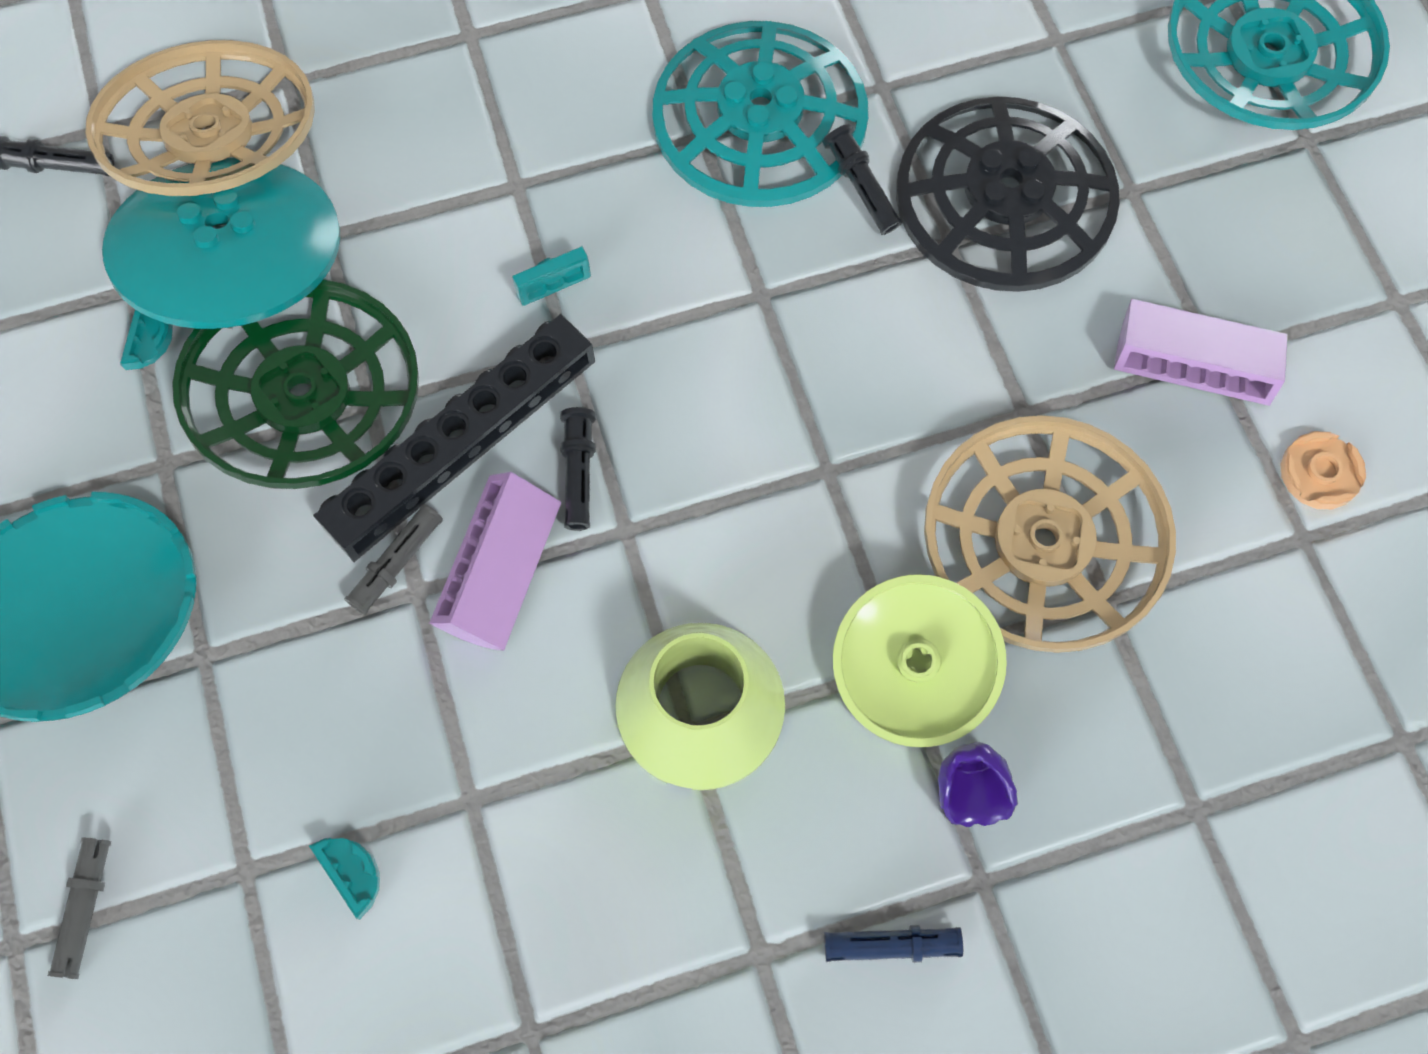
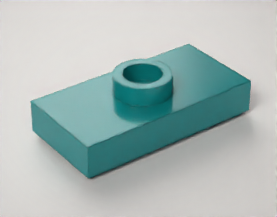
M583 246L558 257L546 258L539 262L537 266L513 275L512 278L517 296L522 306L590 278L591 272L588 256Z

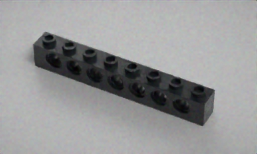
M562 314L552 321L544 322L536 330L533 337L523 345L513 347L507 353L505 359L495 368L481 373L474 385L463 394L453 396L446 403L445 408L436 416L422 421L416 427L414 433L404 442L390 447L385 452L383 459L370 469L358 473L350 486L340 494L326 499L320 506L319 511L313 515L314 518L353 562L357 561L416 512L422 504L428 502L594 364L595 356L592 343ZM546 356L555 357L550 362H539L541 358ZM517 380L525 381L524 384H522L519 387L509 386L512 382ZM485 405H495L491 411L479 412ZM454 430H465L464 433L458 437H448L450 433ZM434 454V457L429 462L418 463L422 456ZM393 480H403L397 488L386 489ZM371 505L370 510L366 514L355 515L361 506Z

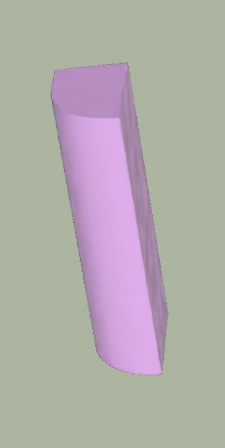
M1131 299L1118 340L1114 370L1270 406L1285 382L1287 334Z
M512 472L490 475L429 624L464 641L504 651L561 501Z

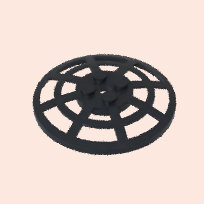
M1015 97L974 99L954 105L938 113L925 123L910 140L902 155L896 179V201L899 216L908 236L919 251L935 266L952 277L974 286L995 291L1020 292L1042 289L1061 283L1078 274L1094 261L1106 245L1115 226L1120 205L1119 184L1114 166L1105 149L1094 135L1077 120L1058 109L1040 102ZM992 108L994 117L975 121L959 129L956 133L939 126V124L957 115L974 110ZM1008 109L1036 113L1054 120L1060 125L1052 130L1033 120L1010 117ZM996 127L998 141L990 143L983 148L966 139V137L980 130ZM1012 127L1029 129L1045 137L1034 146L1021 141H1015ZM1074 133L1085 142L1098 158L1106 176L1087 173L1080 155L1066 138ZM925 136L944 143L935 159L932 178L909 183V171L913 156ZM1056 146L1060 147L1069 158L1075 172L1055 170L1046 155ZM954 149L971 158L966 173L944 176L946 161ZM1005 177L1014 178L1019 182V186L1007 187L1001 179ZM1056 185L1077 186L1076 201L1069 214L1052 200ZM1089 188L1108 191L1110 196L1107 216L1100 231L1093 240L1077 224L1087 205ZM965 189V194L972 208L964 217H961L952 206L946 190ZM933 193L940 212L953 227L940 244L930 237L920 223L912 206L911 197ZM1043 213L1057 225L1039 235L1026 237L1025 223L1038 218ZM984 217L996 223L1009 225L1010 238L991 235L976 228V225ZM1066 234L1081 250L1075 257L1058 266L1027 273L1026 251L1048 246ZM965 238L988 248L1010 251L1011 273H1000L976 267L958 259L952 253Z

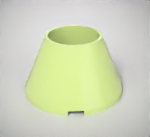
M713 623L683 624L667 629L649 639L637 650L626 665L616 694L618 728L626 748L635 761L658 780L680 787L692 788V790L722 788L734 784L754 772L767 759L775 747L785 715V697L782 681L767 653L743 633ZM690 666H712L725 672L733 679L741 693V698L733 711L717 722L707 725L686 724L670 716L659 703L661 691L670 677Z

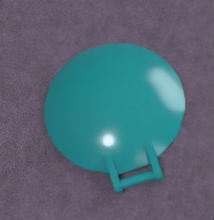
M91 492L89 497L73 499L63 495L32 505V512L16 519L12 523L8 519L0 523V717L29 722L55 721L72 718L104 707L121 698L146 680L165 661L178 643L187 626L194 606L196 594L195 562L184 536L176 525L164 513L142 500L109 492Z

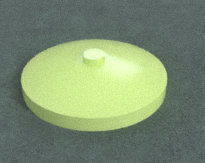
M932 575L900 576L884 581L868 590L851 606L844 616L836 634L833 648L834 677L838 691L848 710L873 734L892 743L910 747L943 745L971 732L981 724L994 708L1001 694L1006 676L1005 643L1001 630L990 610L977 596L965 587L945 578Z

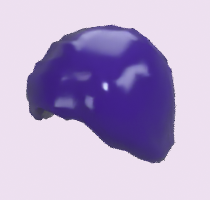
M982 742L956 747L941 762L938 776L939 801L941 809H944L945 816L951 824L963 825L965 827H972L974 824L987 826L996 824L999 820H1008L1012 816L1015 807L1018 805L1017 789L1012 780V774L1006 759L990 745Z

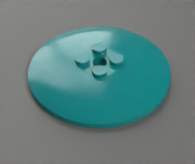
M226 158L213 162L209 172L228 168L241 161L236 158ZM188 164L171 171L193 173L195 164ZM280 164L255 180L216 193L195 196H165L136 190L121 204L111 218L103 238L102 256L106 273L114 289L124 301L140 313L160 322L179 327L195 329L229 328L257 322L276 315L310 294L326 277L335 262L340 245V227L333 203L324 190L301 172ZM156 177L151 180L161 183H189L168 180L162 177ZM217 224H227L220 229L213 228Z

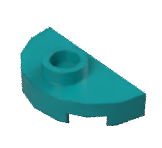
M135 309L120 365L125 370H134L155 363L166 353L172 341L173 325L152 319Z
M324 838L309 845L355 918L360 920L373 907L379 892L380 871L374 856L361 844L345 838Z

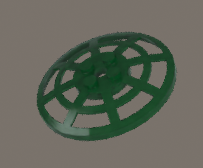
M323 279L306 296L313 298L310 319L285 320L264 328L258 322L241 325L248 337L231 351L220 371L199 366L196 363L206 345L222 328H194L185 341L176 361L172 381L173 404L179 423L192 446L207 462L226 475L248 484L274 489H301L322 486L344 479L366 468L383 455L400 437L412 416L418 397L419 372L416 352L409 334L399 319L383 303L364 291L343 283ZM329 300L343 302L362 310L376 319L382 327L365 341L350 329L326 321ZM307 332L305 345L290 346L278 350L271 341V339L282 335ZM324 334L344 341L355 350L341 360H338L330 352L321 349ZM392 338L398 344L406 363L407 390L385 391L383 370L375 353ZM257 348L265 360L258 366L253 377L234 375L245 357ZM363 362H366L372 375L373 390L351 391L347 374ZM191 380L216 386L215 404L223 426L203 434L198 432L190 410L189 389ZM304 383L311 386L309 392L304 395L296 396L290 393L291 389L298 384ZM229 390L251 394L256 411L238 420H234L229 407ZM347 406L368 407L362 420L348 434L336 422ZM404 406L395 426L378 445L365 454L355 444L372 426L381 407ZM263 424H268L270 427L283 432L277 449L259 444L245 433ZM322 430L332 442L328 446L315 450L295 452L299 436L302 434H310ZM234 439L249 452L265 459L273 460L267 476L252 474L233 467L220 458L211 447ZM338 452H341L350 462L341 468L319 475L285 478L290 463L316 461L333 456Z

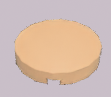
M1314 431L1302 435L1284 452L1280 463L1281 478L1288 491L1303 504L1315 509L1329 510L1344 506L1359 493L1366 479L1365 462L1358 449L1350 442L1346 444L1338 439L1340 436L1331 432Z

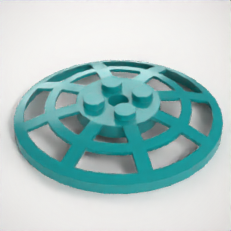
M1198 0L1174 1L1168 21V43L1173 60L1181 75L1193 90L1209 104L1231 117L1252 125L1271 129L1300 130L1316 128L1336 122L1353 113L1367 101L1382 80L1388 65L1390 52L1388 28L1383 14L1374 0H1347L1361 18L1341 26L1333 15L1315 0H1282L1290 3L1286 10L1260 8L1258 0H1216L1209 8L1205 7ZM1242 1L1246 14L1239 18L1235 25L1218 16L1227 7ZM1184 7L1201 20L1196 36L1198 53H1182L1179 44L1177 27ZM1302 10L1308 11L1317 18L1326 28V31L1315 34L1307 22L1299 17ZM1209 28L1228 38L1227 52L1209 53L1207 42ZM1367 31L1372 48L1371 70L1368 77L1345 73L1349 59L1346 39ZM1265 43H1269L1271 46L1279 48L1280 51H1272L1265 46ZM1333 43L1336 57L1334 69L1315 64L1314 61L1317 57L1318 48ZM1232 65L1245 79L1240 87L1237 88L1227 81L1216 67ZM1191 67H1204L1212 80L1225 92L1233 96L1231 102L1219 96L1203 83ZM1305 75L1326 82L1317 91L1304 97L1300 95L1294 85L1295 82L1302 79ZM1258 84L1278 87L1285 100H1269L1252 94ZM1337 85L1361 90L1345 107L1328 114L1316 116L1309 107V105L1324 99ZM1248 103L1266 109H1292L1299 119L1277 118L1258 114L1244 109V107Z
M746 21L728 24L710 30L693 39L679 50L666 65L657 82L652 111L656 141L672 169L690 186L707 196L726 203L747 207H774L792 204L810 198L830 187L843 175L838 171L839 164L837 160L828 165L816 148L829 134L835 116L856 122L853 137L861 149L865 140L869 119L868 98L864 83L856 68L844 53L828 40L809 30L774 21ZM762 32L761 39L738 41L720 49L711 44L715 40L731 35ZM776 34L788 35L806 41L826 53L813 57L797 46L777 41ZM760 48L758 61L738 65L728 56L741 50ZM774 50L791 54L802 60L803 63L790 70L782 65L773 63ZM695 51L706 57L694 70L688 81L687 88L665 91L671 74L682 61ZM839 63L846 71L855 86L858 108L837 102L834 83L825 68ZM714 64L727 74L722 79L719 87H698L704 74ZM816 73L823 85L826 99L805 95L800 81ZM757 97H763L768 99L770 103L763 106L755 105L751 101ZM717 102L719 118L705 129L697 114L695 103ZM685 103L687 122L695 138L680 152L673 144L666 129L663 105ZM804 109L824 113L820 125L809 138L798 126ZM728 130L738 138L748 141L747 153L731 149L716 139ZM785 136L795 145L794 148L780 153L762 154L764 142H772ZM707 148L711 153L723 160L745 166L744 185L739 187L713 179L696 169L691 162ZM804 157L816 173L813 177L790 186L758 189L760 168L782 166Z

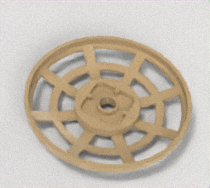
M234 40L193 42L151 54L131 64L114 76L101 89L91 104L86 118L85 133L89 148L99 166L113 179L130 188L165 196L210 194L235 188L255 180L278 167L289 158L305 140L312 126L315 114L314 96L308 79L299 66L287 56L271 48ZM221 60L253 62L267 66L272 71L258 84L243 78L221 76ZM206 61V77L185 81L163 91L149 79L158 73L177 66ZM284 77L294 84L304 102L303 109L284 115L279 100L271 92ZM136 86L150 98L136 112L129 126L106 123L116 104ZM221 88L241 90L250 94L240 101L232 96L221 94ZM205 90V94L187 98L179 103L173 100L191 92ZM262 101L265 102L272 112L273 119L252 123L249 112ZM159 108L166 112L160 121L159 129L143 128L148 119ZM300 123L295 133L282 147L269 157L266 156L277 144L282 135L283 128ZM271 132L266 142L256 152L245 147L251 136ZM103 135L127 139L129 151L138 164L122 169L113 167L105 154ZM140 141L163 142L167 152L149 160L142 151ZM231 156L241 161L228 168L209 172L213 162H218ZM178 160L195 164L193 173L174 172L163 167ZM152 173L155 176L168 180L189 183H161L137 177Z
M1043 415L1018 417L996 423L974 434L961 444L943 464L933 483L925 509L924 535L927 555L935 576L949 580L938 552L936 539V521L960 529L961 552L971 575L960 580L957 584L965 587L972 593L982 588L988 596L1000 605L1015 613L1025 615L1024 637L1012 634L1002 628L1000 630L1005 642L1029 650L1054 653L1082 651L1114 640L1127 633L1150 612L1162 596L1171 577L1176 555V529L1171 506L1161 484L1148 465L1131 448L1111 434L1080 421ZM1017 435H1052L1048 458H1024L1000 466L989 445L999 440ZM1069 438L1082 441L1102 451L1119 463L1128 473L1110 486H1107L1088 470L1066 462L1065 457ZM975 455L987 476L972 490L964 505L963 512L939 505L942 494L951 477L967 459ZM1045 471L1043 489H1034L1019 494L1009 479L1013 475L1024 472ZM1062 475L1082 483L1096 495L1084 504H1080L1073 497L1060 492ZM1137 486L1140 487L1146 496L1153 512L1158 533V547L1132 545L1130 523L1119 499ZM993 487H995L1007 505L998 522L974 516L980 501ZM1106 508L1110 512L1115 524L1118 544L1097 541L1096 529L1092 518ZM1038 529L1051 531L1056 538V544L1052 546L1040 544L1035 538V531ZM972 533L995 538L996 550L1000 558L981 568L973 549ZM1092 557L1116 560L1109 579L1098 591L1081 573ZM1130 562L1156 564L1154 577L1145 596L1131 613L1125 618L1122 617L1106 600L1113 595L1122 583L1129 569ZM1011 572L1019 579L1029 583L1027 604L1008 596L996 587L993 581ZM1068 583L1083 600L1065 607H1044L1046 586H1058ZM1092 610L1109 627L1099 634L1079 640L1042 641L1043 619H1069Z

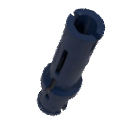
M910 925L909 930L824 932L826 962L911 958L913 963L922 962L923 958L963 957L964 952L961 927L920 929V925Z

